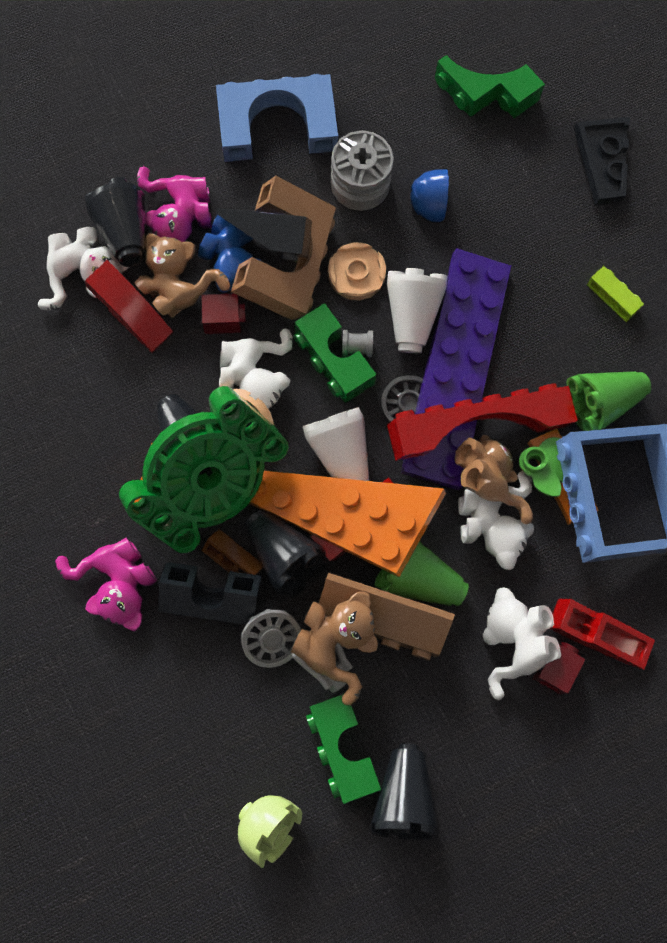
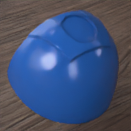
M447 169L427 171L415 179L411 186V205L418 215L427 220L441 222L445 218L449 187Z

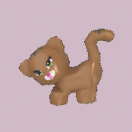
M148 234L146 236L145 263L152 270L154 276L153 278L147 275L140 276L135 281V284L143 294L150 293L155 298L152 304L162 315L168 314L173 318L180 311L194 305L199 296L207 290L211 281H216L221 291L229 290L230 283L228 278L219 269L206 270L195 285L179 279L178 276L185 270L187 261L192 259L195 254V244L192 242H181L176 238L159 237L155 234Z
M482 435L478 441L470 437L465 440L455 452L456 464L464 468L461 473V485L487 501L503 502L508 506H514L520 512L521 522L526 525L530 524L533 520L530 505L521 496L509 492L507 483L518 480V476L513 470V457L510 450L501 442L492 440L487 435Z
M363 591L357 592L349 600L337 604L330 617H325L326 609L322 604L313 602L304 620V623L311 627V630L302 629L291 650V653L304 660L316 673L326 675L337 682L347 683L349 688L342 696V702L347 706H351L359 698L362 685L355 673L336 667V644L339 643L342 647L348 649L357 648L361 652L366 653L377 651L378 647L377 638L374 635L375 620L370 609V594Z

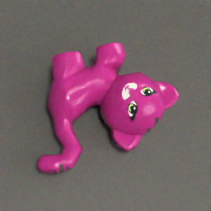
M144 166L139 168L137 173L138 187L148 193L167 190L175 201V204L163 205L157 210H151L145 214V224L151 228L153 234L159 237L176 238L181 242H185L192 233V221L197 219L198 225L203 229L212 228V217L208 207L210 196L209 188L206 185V177L176 175L171 178H160L150 182L148 181L150 170Z
M125 538L115 544L100 547L93 554L82 559L76 568L69 566L67 557H57L55 560L57 571L65 580L78 581L93 567L111 578V581L103 584L97 594L91 596L85 609L90 614L100 615L104 620L117 625H123L131 631H135L140 627L142 623L140 611L142 598L137 590V584L151 586L158 580L149 566H145L144 563L136 566L135 562L142 556L133 542Z

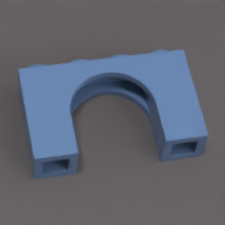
M313 74L307 77L296 78L283 77L275 80L257 79L253 82H227L222 85H216L225 162L253 159L250 136L251 123L259 112L272 106L288 107L300 114L306 124L310 154L331 152L338 142L330 74Z

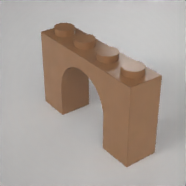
M274 176L264 183L261 187L255 212L309 218L312 221L308 258L299 257V262H297L293 272H283L251 257L239 264L231 292L291 320L306 315L313 305V298L311 297L314 287L320 279L319 268L328 250L326 242L335 224L333 217L336 207L278 176Z

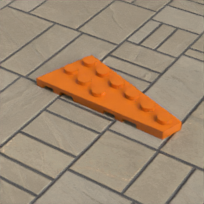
M264 471L258 491L249 504L265 510L267 513H271L295 527L400 577L446 492L443 488Z

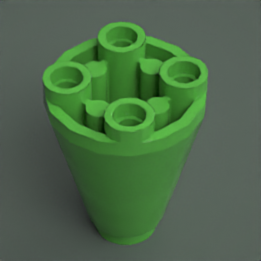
M636 371L577 374L569 377L566 381L567 386L570 388L578 419L575 423L583 431L605 429L651 392V382L648 376L643 372L638 373Z
M420 541L400 577L382 569L375 580V587L404 598L447 606L452 604L455 606L461 605L469 588L468 583L464 582L463 578Z

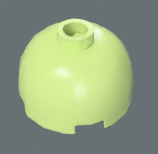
M273 795L261 797L254 803H247L239 814L238 842L241 849L261 868H264L266 860L274 863L292 842L293 837L289 836L288 833L292 829L294 822L297 824L301 823V809L291 801L281 796Z

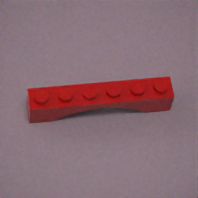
M556 383L541 386L538 388L539 391L529 393V389L526 388L511 392V397L501 398L500 394H493L482 398L483 402L473 403L472 399H467L454 403L452 408L444 409L443 405H435L425 408V413L414 414V410L395 414L396 418L387 424L395 461L428 454L454 428L475 420H507L524 425L537 433L565 428L578 421L569 386L557 388Z

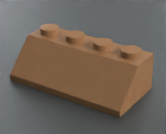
M328 573L319 604L325 607L327 617L332 615L337 604L349 600L357 592H366L370 594V609L375 620L374 635L376 638L382 639L381 645L394 650H399L400 646L412 649L411 655L430 661L431 656L438 657L440 655L455 614Z

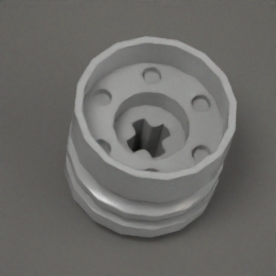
M355 131L340 138L333 147L330 182L332 192L338 202L349 209L359 211L373 209L381 204L389 193L394 157L390 145L383 137L374 132Z

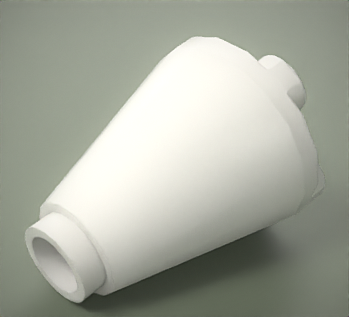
M406 268L405 273L388 271L387 288L395 341L399 344L398 351L422 353V346H425L447 287V275L430 274V276L424 275V270L418 268Z
M359 407L302 427L307 442L331 477L369 481L365 422Z

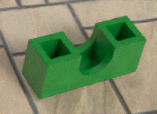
M324 303L295 321V334L293 337L302 350H308L312 356L310 361L319 374L322 372L329 380L327 385L336 398L340 396L347 403L373 386L377 374L360 351L346 358L337 357L330 352L329 346L341 338L342 326Z
M342 694L310 706L311 714L306 715L311 733H319L322 745L317 747L322 765H330L334 777L328 779L334 799L341 797L343 804L377 792L381 788L370 757L350 761L345 759L339 752L338 740L340 735L346 729L358 725L352 706H347L342 702Z

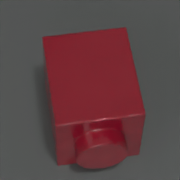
M237 294L202 295V324L205 334L241 333L240 322H246L245 304L239 303Z
M561 642L559 644L561 657L537 670L533 680L560 695L569 693L586 659L578 655L579 650L566 642Z

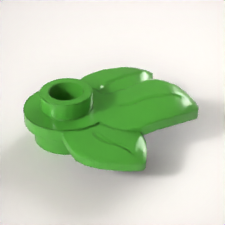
M557 437L545 439L539 447L534 446L525 449L519 458L521 470L526 475L532 477L534 487L539 492L551 497L560 496L561 483H563L561 463L556 456L558 455L556 441L561 438ZM536 459L540 462V465L537 467L531 466L529 461Z

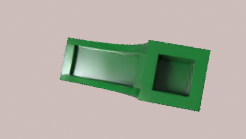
M446 55L437 62L435 73L438 86L442 90H446L454 99L456 106L460 110H464L470 117L496 99L502 110L516 118L540 100L545 83L527 64L508 73L481 74L459 66Z

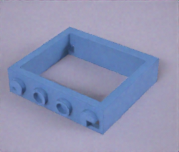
M667 424L570 432L556 441L558 455L556 456L561 463L563 487L568 495L570 504L569 515L574 523L577 536L576 547L580 549L582 563L667 552V539L611 546L604 545L582 445L643 440L667 538Z

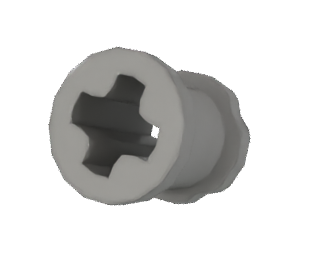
M343 330L342 357H347L348 354H354L357 351H360L361 354H366L367 357H372L373 330H368L367 333H349L348 330Z

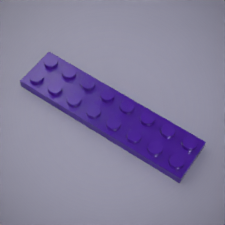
M458 248L454 250L447 275V287L441 301L415 414L425 413V408L435 405H443L444 409L454 407V403L462 400L472 399L473 403L482 401L511 265ZM477 420L454 428L428 454L404 459L401 474L460 490L463 487L461 485V473L464 468L456 464L455 452L469 437L473 439Z

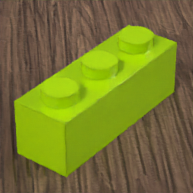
M605 266L597 271L587 283V286L625 322L630 320L644 305L641 298L633 294L624 282H620L614 273Z

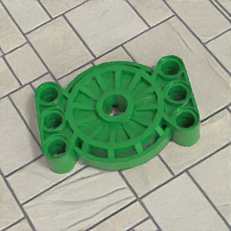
M228 386L218 387L211 393L209 397L211 412L188 415L172 423L162 431L150 446L145 457L142 472L143 480L128 481L119 491L120 501L128 516L179 553H189L196 549L200 542L198 528L221 524L243 510L256 495L262 482L265 468L264 462L279 461L288 452V442L275 426ZM232 403L229 408L224 409L226 405ZM208 467L213 472L210 476L206 473L199 475L203 469Z

